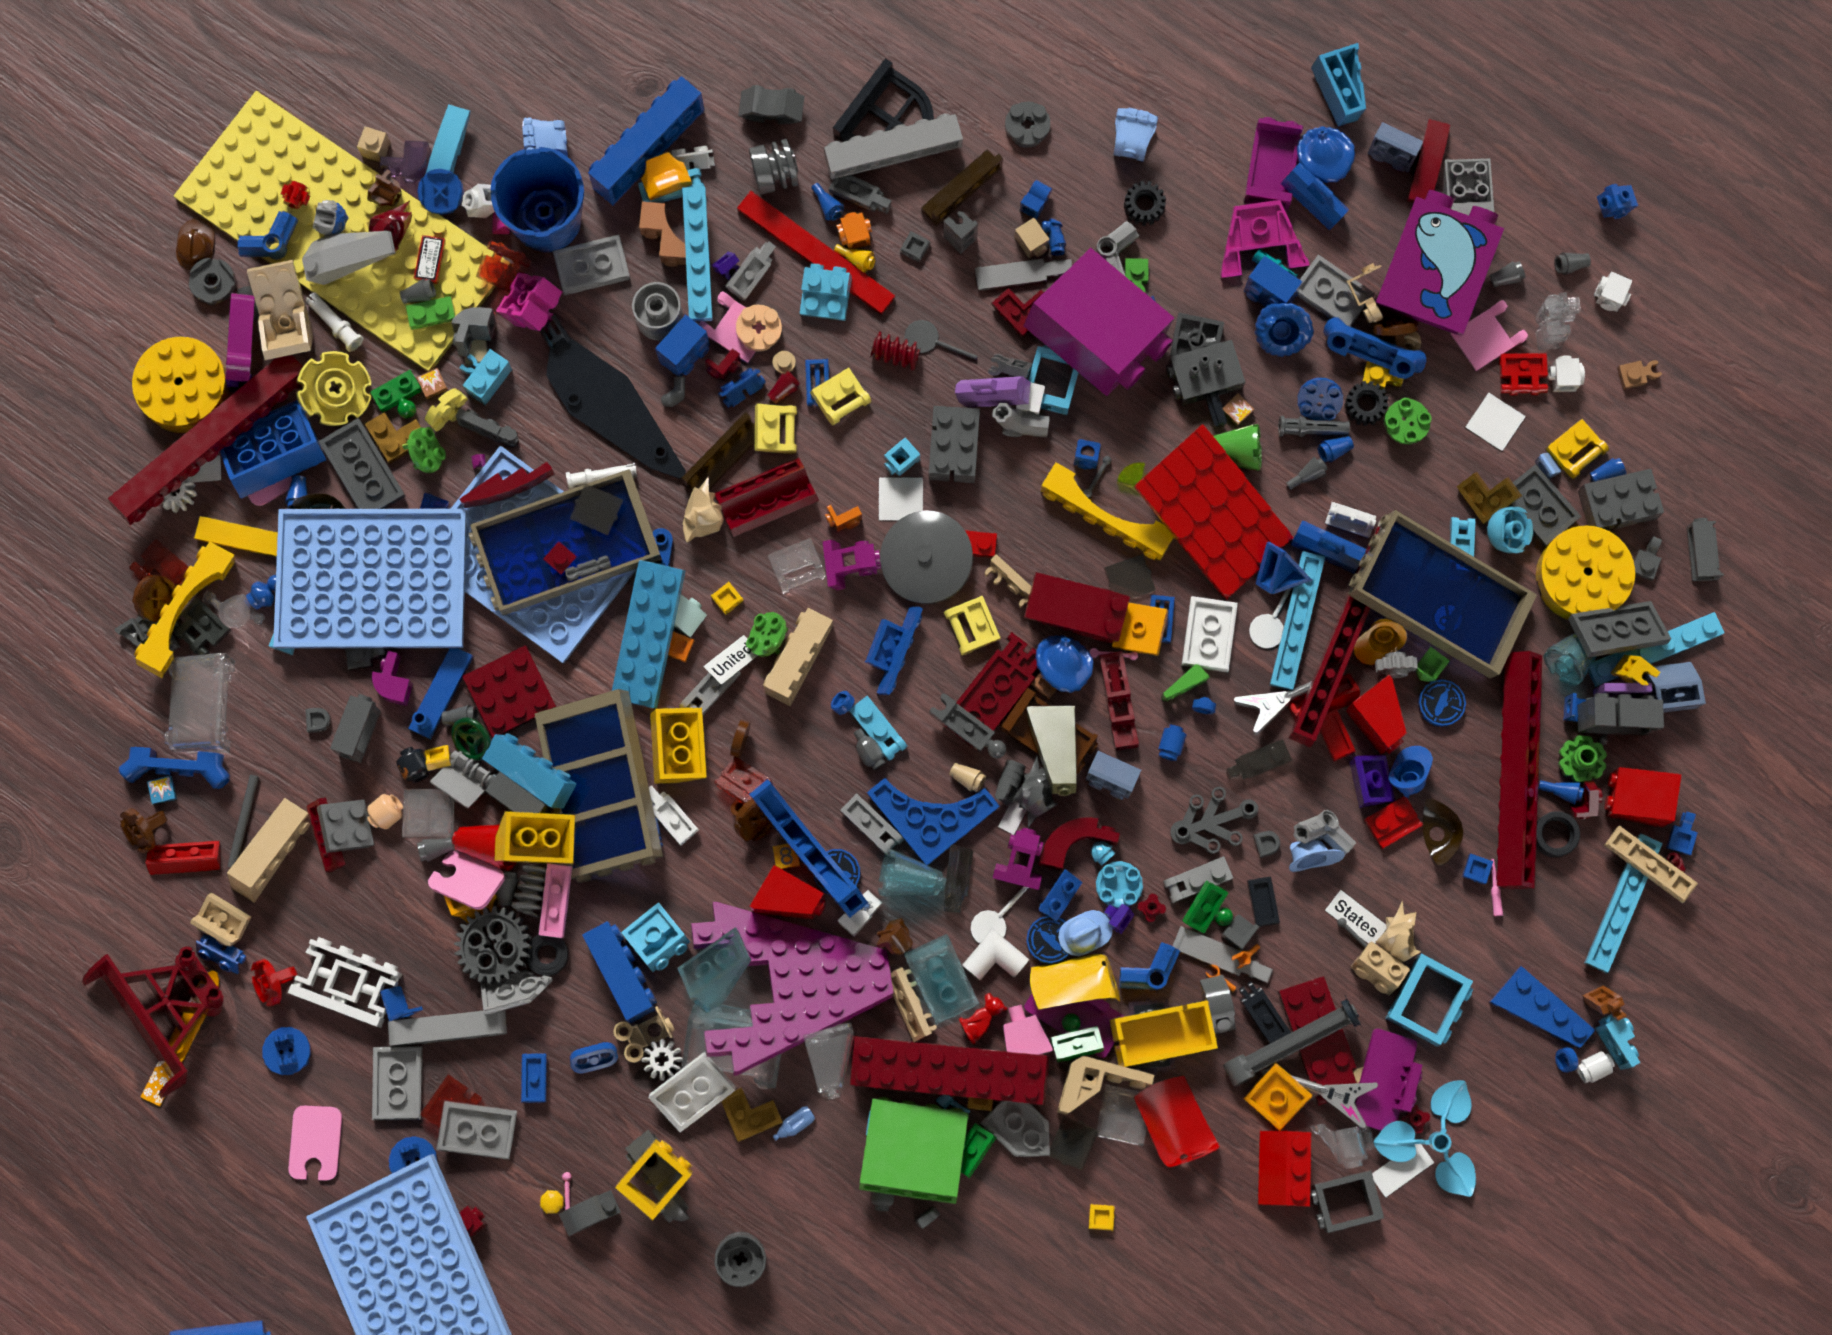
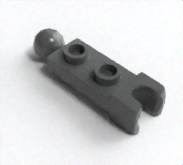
M941 694V702L945 704L946 708L940 711L932 707L929 710V714L979 752L984 747H987L991 757L996 759L1002 758L1006 753V746L1000 740L993 741L991 739L995 732L958 705L948 695Z

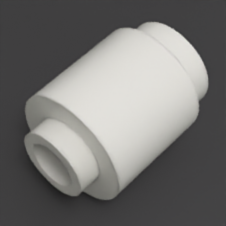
M1600 1051L1580 1061L1577 1072L1584 1083H1593L1613 1073L1612 1067L1615 1064L1608 1053L1604 1054V1052Z

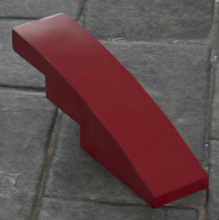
M1428 119L1407 202L1414 203L1416 197L1425 200L1428 191L1435 190L1450 124Z
M545 462L529 474L522 467L504 480L497 473L459 500L464 508L491 504L529 490L554 476L555 473L548 462Z
M1123 652L1099 655L1115 751L1138 748L1139 742Z

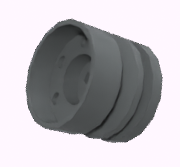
M787 139L781 140L782 151L778 150L776 142H772V153L770 154L767 153L764 145L749 148L760 195L775 191V180L780 181L783 189L787 188V177L790 178L792 186L798 185V167L794 152L789 146Z
M735 1232L727 1235L720 1241L715 1252L714 1264L718 1275L724 1282L732 1286L744 1287L753 1284L759 1279L765 1269L766 1253L763 1244L754 1235L748 1232ZM744 1252V1257L747 1258V1261L737 1264V1259L733 1258V1256Z

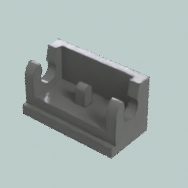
M958 211V216L963 219L962 224H956L954 220L948 217L944 221L943 237L961 254L977 240L978 223L976 221L973 222L965 213Z

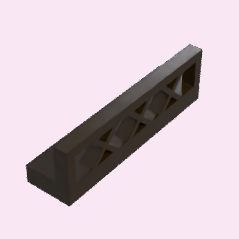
M986 149L921 207V211L936 226L939 225L1002 169L1003 157L999 153L994 156Z
M745 412L682 477L684 486L691 492L694 487L699 489L708 476L710 490L755 444V424L751 421V416Z

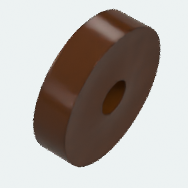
M740 720L733 738L730 756L741 757L748 738L751 722Z

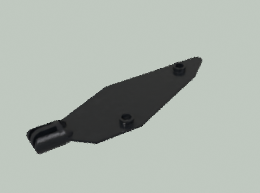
M556 314L551 316L562 334H557L549 320H547L545 325L553 339L550 340L543 327L539 331L550 348L546 376L569 414L649 468L681 479L686 473L685 468L630 379L570 338ZM660 449L665 450L663 456H658L657 454Z

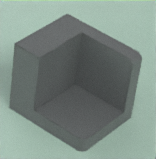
M1238 914L1221 937L1237 950H1241L1259 926L1257 924L1252 925Z

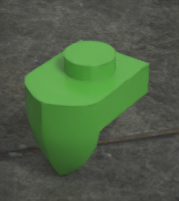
M1430 647L1417 664L1418 669H1416V673L1420 680L1433 682L1439 677L1450 660L1433 647Z

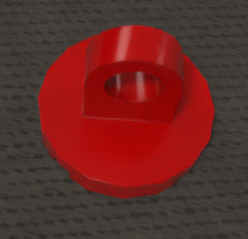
M266 959L253 962L251 966V971L255 973V976H252L254 990L260 1001L267 1002L266 1006L268 1007L280 1003L282 999L281 985L292 981L296 975L298 976L294 966L276 972L271 963Z

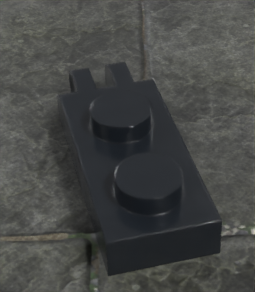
M1250 981L1247 983V986L1251 993L1248 994L1243 986L1239 988L1243 996L1240 999L1242 1005L1268 1044L1291 1033L1261 987L1256 989Z

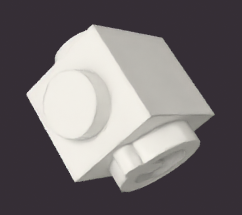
M477 184L471 190H467L464 193L462 206L466 208L468 217L487 218L495 212L491 201V185Z
M1611 272L1608 277L1602 276L1594 293V296L1598 297L1596 303L1600 304L1605 310L1617 312L1622 305L1626 306L1631 294L1628 293L1632 280L1614 272Z
M1560 356L1549 366L1548 378L1552 380L1553 392H1576L1580 385L1584 384L1585 370L1582 363H1579V358Z

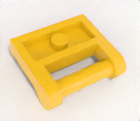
M1581 419L1551 443L1546 450L1571 478L1575 479L1580 475V471L1600 454L1604 455L1608 452L1609 447ZM1591 443L1594 446L1591 451L1575 464L1570 463L1569 459L1586 445Z

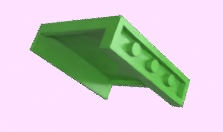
M886 1097L872 1099L859 1190L956 1204L968 1113L960 1108L940 1109L939 1106L934 1104L919 1106L912 1101L892 1102L891 1099Z

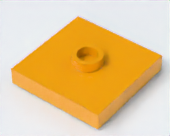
M1128 603L1119 642H1114L1112 647L1159 656L1168 610Z
M1275 1063L1249 1091L1244 1100L1281 1131L1309 1101L1312 1094L1280 1065Z

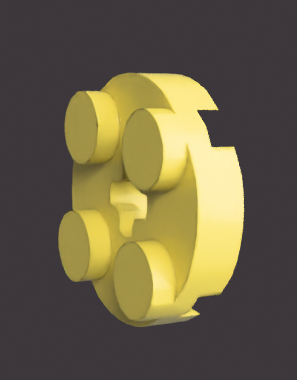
M456 388L444 393L438 399L441 403L436 408L432 405L425 416V421L435 431L442 429L449 420L451 422L457 420L456 413L468 400Z

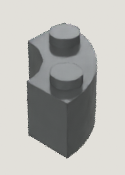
M753 85L751 88L741 91L738 116L764 123L765 119L778 120V124L798 123L802 120L805 96L796 93V90L792 88L770 90L759 85Z

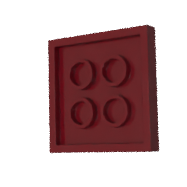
M526 645L462 676L492 738L495 734L504 735L536 719L535 713L556 707Z

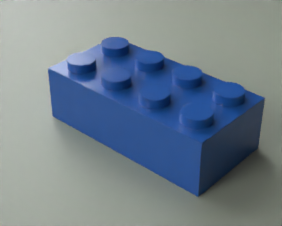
M607 921L582 934L625 1019L629 1023H633L656 1011L654 1004L658 1002L649 988L645 989L643 983L646 982V979L638 967L634 968L632 962L635 961V958L627 945L623 947L621 941L624 940V937L616 924L612 926Z

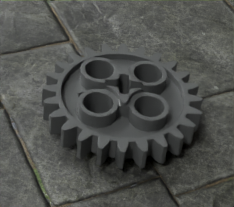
M493 906L492 912H490L488 908L484 907L483 914L475 911V919L466 917L469 922L468 926L460 925L464 932L456 933L461 938V941L454 943L455 946L460 947V950L456 951L455 955L462 957L457 963L461 966L466 965L462 971L465 973L471 972L470 978L475 980L478 977V982L484 983L487 978V982L490 985H493L496 978L498 983L503 984L504 976L508 980H512L511 972L519 975L520 972L517 967L519 965L526 967L522 960L523 958L531 957L525 951L532 948L530 944L526 943L532 936L524 934L529 927L526 925L521 926L524 920L520 917L515 919L517 915L515 912L512 911L508 914V909L504 907L499 912V908ZM498 924H502V932L495 935V927ZM484 927H487L489 937L485 934ZM481 935V944L474 946L475 937ZM491 940L497 942L494 944V947L503 960L502 964H500L497 953L490 949L492 947ZM512 944V953L508 956H505V948L508 945ZM491 956V965L484 967L485 958Z

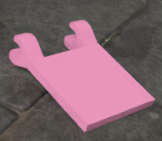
M721 292L718 295V303L729 308L715 330L704 321H701L698 325L707 331L708 338L729 352L733 348L740 353L741 359L748 363L756 351L746 348L736 335L737 318L746 307L735 301L727 293ZM757 323L755 326H752V329H756V333L760 334L761 330H765V326Z
M1504 300L1499 301L1490 309L1469 321L1462 336L1451 333V336L1475 371L1498 358L1500 354H1504L1525 342L1528 337L1526 331L1521 330L1509 338L1495 318L1505 312L1508 307Z

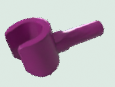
M484 454L471 456L473 470L485 466L486 459Z

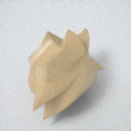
M709 476L699 489L694 487L685 510L682 525L687 543L694 537H703L718 532L724 521L721 513L722 506L714 502L716 493L709 492Z
M1403 900L1394 917H1386V931L1375 941L1383 950L1400 962L1407 961L1420 953L1414 946V926L1417 912L1405 915Z

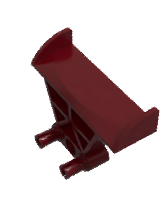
M189 946L180 949L179 954L175 958V965L120 973L109 955L106 954L86 972L82 979L83 985L86 986L100 977L103 978L171 1078L158 1094L161 1099L186 1084L188 1071L176 1055L203 1014L214 1017L220 1014L223 1009L224 997L222 991L219 990L220 988L216 986L196 957L195 951L192 952L193 948ZM177 976L196 1003L170 1000ZM170 977L164 994L155 979ZM195 980H202L206 985L197 988L193 985V982ZM145 981L159 1003L145 1010L128 985L129 983ZM163 1011H166L181 1033L172 1047L152 1020L153 1017ZM177 1012L194 1015L188 1024L185 1025Z

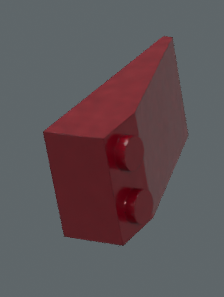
M1035 572L1024 618L1106 643L1119 642L1130 596Z

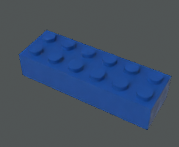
M682 76L677 81L673 80L668 85L667 91L662 96L654 99L651 108L646 113L642 112L637 117L636 123L621 134L620 140L615 145L612 144L607 148L603 158L600 161H595L590 166L588 174L593 189L613 206L645 173L646 161L662 155L705 111L702 93Z

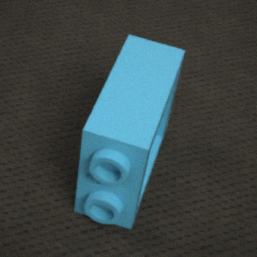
M1038 346L1029 381L1034 383L1041 357L1065 364L1068 363L1048 346ZM1074 368L1066 398L1043 394L1041 409L1064 415L1068 414L1078 377V372Z

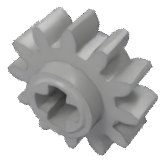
M1405 652L1387 653L1385 657L1375 661L1376 673H1386V676L1390 675L1392 678L1406 677L1410 671L1418 669L1417 657H1406Z

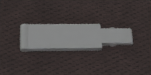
M1044 259L977 267L975 268L978 291L1047 282V277L1062 276L1072 266V260H1054L1044 263Z
M1180 926L1173 943V947L1180 950L1181 953L1207 964L1216 965L1219 969L1236 976L1244 973L1250 978H1256L1268 983L1273 969L1252 960L1250 964L1237 969L1239 961L1238 959L1232 961V956L1242 951Z

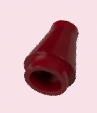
M787 371L785 374H781L767 396L777 405L781 400L797 391V387L801 383Z

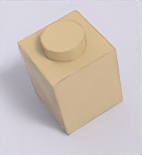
M365 126L357 148L362 157L383 163L391 142L385 132Z
M1035 218L1015 229L1014 238L1029 259L1035 255L1039 257L1048 250L1049 238Z

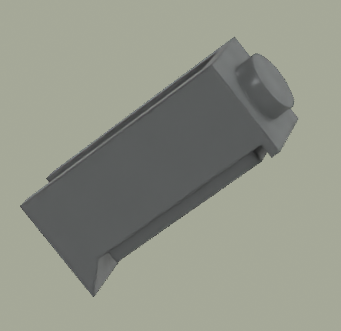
M1708 518L1694 519L1686 527L1692 581L1719 580L1724 576L1718 570L1719 558L1716 529L1713 527L1716 521H1708Z

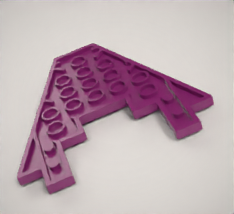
M713 902L712 904L714 922L691 923L693 949L741 945L744 966L768 964L773 1003L750 1005L752 1027L704 1031L706 1056L731 1055L734 1076H738L893 997L894 992L887 950L719 902Z

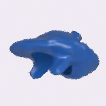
M1321 126L1308 130L1306 134L1302 135L1298 141L1297 156L1299 163L1324 183L1337 182L1340 179H1344L1350 171L1355 158V147L1350 138L1343 132L1331 127Z
M1292 303L1270 304L1261 310L1255 323L1256 330L1254 333L1256 341L1266 353L1283 357L1291 356L1293 353L1296 354L1301 349H1304L1311 342L1314 328L1310 315L1303 308Z
M1065 635L1048 636L1038 644L1036 650V665L1041 672V677L1061 692L1072 693L1081 690L1092 675L1094 661L1090 652L1079 641L1071 637L1068 638Z

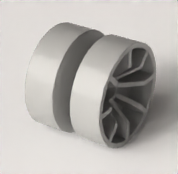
M648 283L642 286L634 295L632 310L637 327L643 335L650 339L663 340L684 317L677 292L665 283Z

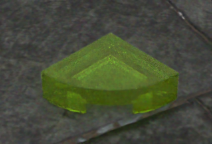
M1137 462L1126 466L1120 472L1117 482L1135 486L1142 479L1145 463Z

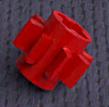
M291 181L289 185L284 184L280 193L282 198H284L283 203L293 209H299L302 205L307 206L311 197L306 192L308 187L297 181Z

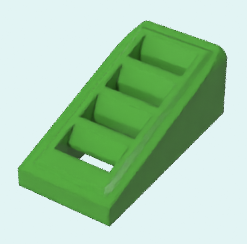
M1195 664L1162 694L1161 699L1164 702L1173 699L1205 683L1210 677L1199 664Z

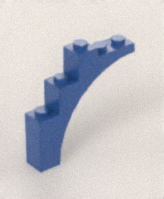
M768 779L749 794L780 836L793 849L803 864L849 918L868 904V901L819 844Z

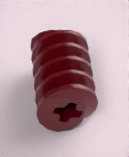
M879 331L875 337L870 358L874 353L876 361H879L884 356V363H889L892 358L893 365L897 366L901 361L902 368H906L910 363V369L914 371L921 348L917 349L916 341L910 347L908 339H905L900 344L899 336L893 342L891 341L890 334L885 339H882V332Z

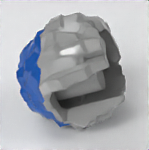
M323 200L322 203L318 202L313 229L324 236L341 233L345 229L349 218L345 209L333 200Z

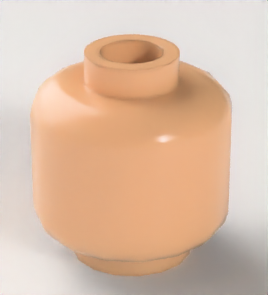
M382 794L368 806V821L375 828L389 829L402 818L403 805L396 796Z

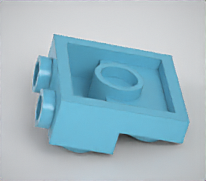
M811 264L810 268L805 267L799 314L846 321L852 275L847 273V269L843 267H833V271L824 270V266L820 264Z
M659 902L621 932L652 972L656 969L663 970L668 965V960L675 954H683L687 950V944L690 943L689 939Z
M1612 1014L1600 1019V1025L1594 1029L1620 1070L1632 1068L1639 1064L1637 1049L1627 1042L1635 1037L1632 1032L1634 1028L1627 1018L1616 1021Z

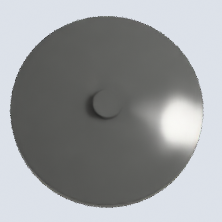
M918 511L898 520L886 534L880 552L881 569L887 583L903 598L919 604L939 603L959 592L971 574L974 559L970 538L963 527L950 516L936 511Z

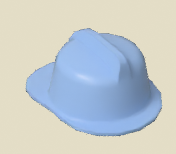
M1318 839L1306 844L1300 841L1294 842L1290 845L1293 862L1290 864L1289 869L1292 872H1299L1309 868L1332 865L1341 861L1345 854L1341 850H1328L1323 842Z
M1090 910L1069 919L1059 930L1058 939L1060 946L1065 952L1074 956L1085 955L1102 947L1112 936L1109 918L1100 911Z

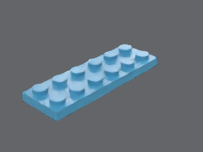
M639 560L612 691L617 689L629 691L631 703L657 708L686 570Z

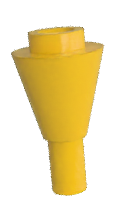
M839 244L834 248L836 253L846 257L848 261L864 273L874 267L876 258L872 251L848 249Z

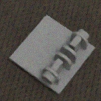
M455 750L450 756L451 766L444 767L430 783L469 809L487 789L486 783L492 775L490 771L480 767L479 763L474 764L473 759L468 760L469 758L463 755V752Z

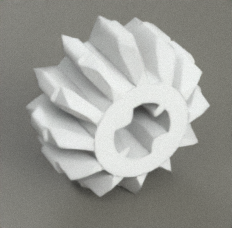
M189 477L182 482L179 494L176 492L177 495L173 496V492H170L164 497L161 503L164 509L169 510L171 508L174 513H177L179 507L186 511L187 503L194 505V501L190 497L197 496V493L193 490L195 484L189 482Z
M661 1039L660 1047L654 1041L651 1042V1046L654 1048L653 1051L645 1048L644 1052L649 1054L650 1058L644 1057L642 1062H650L644 1068L646 1072L654 1068L651 1073L652 1078H655L660 1072V1080L664 1081L665 1072L671 1078L674 1076L671 1071L673 1068L676 1071L681 1070L679 1066L675 1065V1062H683L682 1057H675V1055L681 1052V1049L676 1048L671 1051L674 1047V1042L671 1041L667 1048H665L666 1042L664 1039ZM665 1053L664 1056L669 1057V1061L665 1062L664 1066H660L661 1064L656 1060L661 1058V1054Z

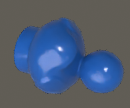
M276 575L270 576L267 584L257 581L251 586V592L246 595V598L256 610L262 606L270 607L274 604L272 591H276Z

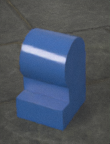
M1036 180L1020 202V211L1037 220L1051 195L1052 188Z

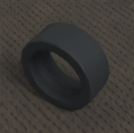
M1552 811L1543 815L1537 821L1536 848L1543 855L1551 858L1562 857L1577 847L1580 840V828L1576 820L1569 814L1562 811ZM1560 821L1568 827L1570 838L1564 847L1553 848L1545 843L1542 831L1548 822Z

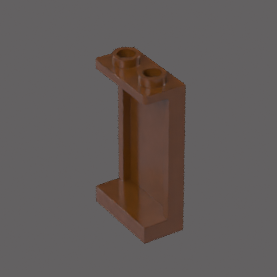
M1027 688L1001 726V731L1039 756L1027 721V706L1050 705L1036 697V693ZM1075 723L1076 773L1079 774L1086 764L1083 761L1087 753L1092 755L1099 743L1096 742L1097 734H1092Z

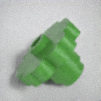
M1579 735L1573 741L1568 740L1558 752L1562 758L1558 762V767L1564 776H1571L1573 782L1584 784V781H1591L1592 778L1597 779L1606 769L1603 759L1606 758L1607 753L1603 749L1602 744L1593 743V739L1590 736Z

